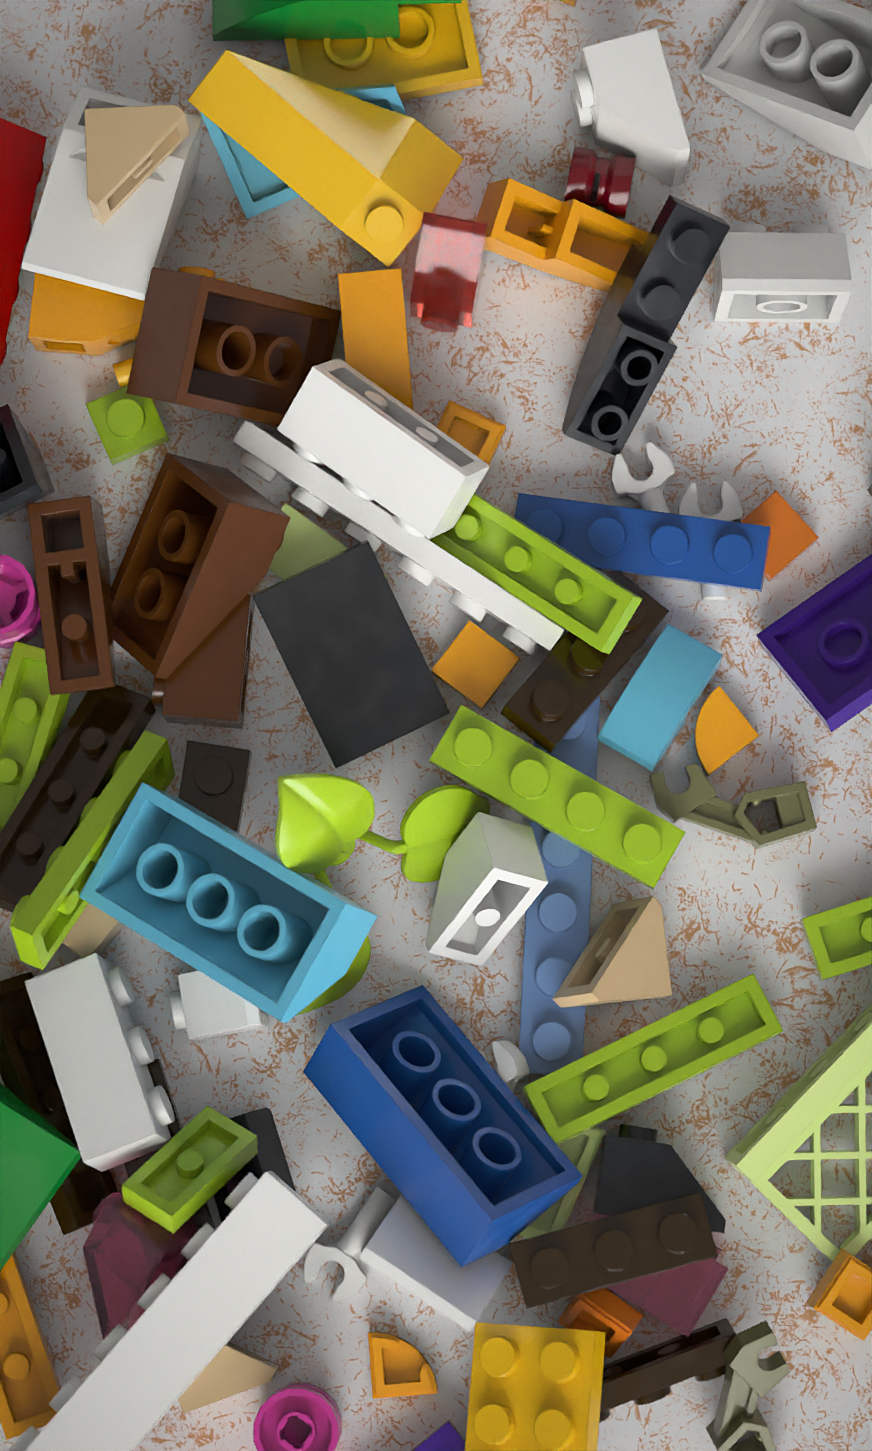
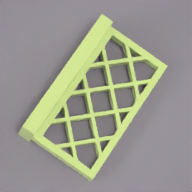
M872 1003L724 1156V1159L761 1192L831 1262H833L841 1248L855 1256L872 1238V1212L866 1217V1204H872V1195H866V1158H872V1149H866V1113L872 1112V1103L865 1104V1078L872 1072ZM854 1090V1104H841ZM831 1113H854L855 1149L821 1150V1124ZM810 1137V1150L796 1151ZM821 1159H855V1195L821 1196ZM787 1160H810V1196L784 1197L768 1180ZM821 1205H855V1230L838 1248L822 1234ZM795 1206H810V1221Z

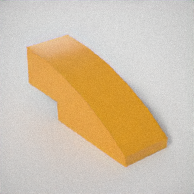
M506 178L488 183L469 242L540 271L609 293L632 243L642 247L649 233L575 199L562 202L516 180Z
M401 268L338 274L345 363L414 411Z

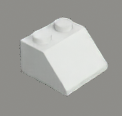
M657 28L582 47L581 68L572 72L575 90L571 91L573 107L579 126L590 125L596 145L614 155L621 154L636 157L635 167L669 186L684 184L690 145Z
M752 223L736 224L730 226L729 232L714 257V322L839 323L852 293V278L845 233H829V227L825 225L803 224L794 226L792 233H766L764 225Z
M402 1194L358 1257L469 1333L513 1265V1261L503 1255L509 1246L508 1243L461 1267Z

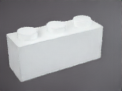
M340 358L311 368L277 429L293 441L292 446L294 450L303 458L316 464H325L344 478L342 482L350 492L365 500H375L394 514L393 520L401 529L414 536L426 537L428 539L454 528L490 465Z
M94 953L24 981L83 1163L103 1172L161 1149L172 1139L167 1124L175 1121L174 1112L161 1085L154 1087L147 1064L154 1062L153 1049L141 1025L134 1027L127 1004L134 1002V993L121 966L114 968V965L97 953Z

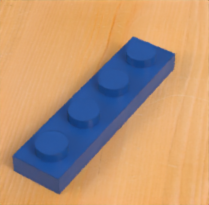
M518 493L516 519L595 569L759 592L763 590L771 528L769 526Z

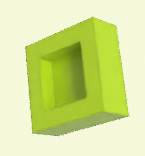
M127 386L85 404L112 465L170 441L152 399L127 394Z

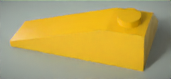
M225 49L187 98L193 106L336 227L388 268L427 221L464 159L462 155L412 116L369 103L352 94L299 77L297 74L229 49Z

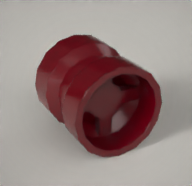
M575 146L564 202L575 199L588 206L600 208L604 213L615 218L625 219L636 157L617 154L611 159L598 157L593 149ZM596 172L601 173L598 192L593 191Z

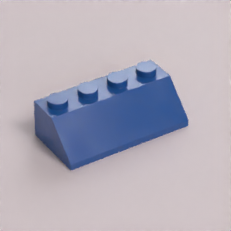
M423 985L331 1023L303 1071L461 1267L507 1245L576 1186L583 1177Z

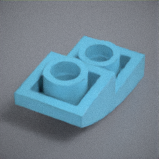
M667 624L620 696L599 732L597 740L648 770L653 771L684 726L687 713L718 670L723 655Z

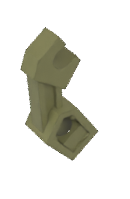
M697 763L685 766L684 770L689 780V788L680 794L668 790L665 784L664 771L649 775L656 808L671 822L675 823L681 819L749 842L755 850L811 833L817 828L805 781L746 792L737 805L716 797L717 792ZM773 801L780 829L772 832L762 830L759 833L751 823V818L745 816L744 811L747 806L755 809L760 803Z
M766 1320L736 1334L723 1352L728 1363L715 1419L706 1427L717 1451H777L769 1428L756 1404L758 1395L763 1398L790 1373V1370L780 1351L765 1359L758 1358L764 1349L778 1345L774 1333ZM747 1430H751L755 1434L735 1444L740 1437L744 1436Z

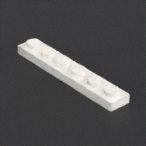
M245 420L232 439L237 448L244 452L239 463L268 483L272 482L276 474L297 487L291 496L295 501L321 518L324 517L328 509L332 510L349 522L343 532L358 543L368 540L373 552H376L380 544L391 549L402 557L396 567L420 584L428 587L432 580L436 579L454 591L449 602L473 619L481 622L487 613L506 625L507 629L502 637L526 654L534 657L539 648L549 654L565 636L563 628L425 537H417L404 531L394 522L392 515L369 500L356 496L342 482L248 420Z

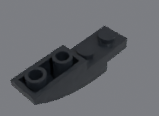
M669 195L643 246L632 243L604 301L587 343L569 398L562 426L564 435L614 456L621 453L678 348L670 338L730 229V226L724 219Z

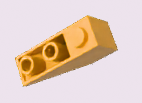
M185 266L178 269L180 272L211 278L216 277L215 271L203 267ZM35 272L28 337L36 351L100 356L137 341L145 301ZM215 278L225 281V278Z

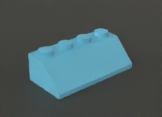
M143 782L79 895L83 900L284 1023L291 1020L346 974L378 917L310 875L296 873L288 869L278 856L180 798Z

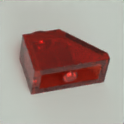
M424 212L410 297L411 316L421 318L420 324L422 326L441 332H457L458 325L473 327L487 259L486 223Z

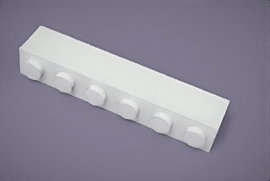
M266 1171L260 1179L250 1172L225 1200L224 1203L233 1211L215 1230L206 1223L183 1248L181 1254L189 1261L173 1280L164 1273L161 1274L138 1300L137 1304L145 1312L129 1331L121 1324H118L97 1347L93 1355L101 1363L90 1376L83 1381L75 1374L56 1394L49 1405L57 1414L45 1428L39 1432L31 1425L8 1451H134L328 1227L330 1222L273 1171Z

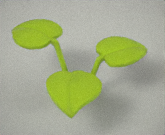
M323 773L283 775L277 778L279 808L275 830V847L280 861L288 869L296 873H313L316 880L332 889V884L325 869L329 866H337L344 863L352 855L356 839L365 841L391 854L403 853L401 872L408 880L419 883L434 882L440 880L445 854L477 812L490 814L489 799L459 785H444L428 790L420 795L404 814L400 824L402 840H390L368 830L375 816V803L371 793L359 782L350 778ZM368 935L346 974L297 1015L328 1005L343 997L356 986L363 977L370 961L371 945Z

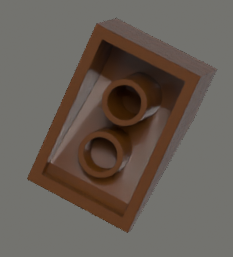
M152 267L126 393L279 426L311 368L332 360L341 310L203 275Z
M167 453L111 586L113 640L155 677L167 679L266 576L275 553L282 545L284 532L291 517L227 468Z

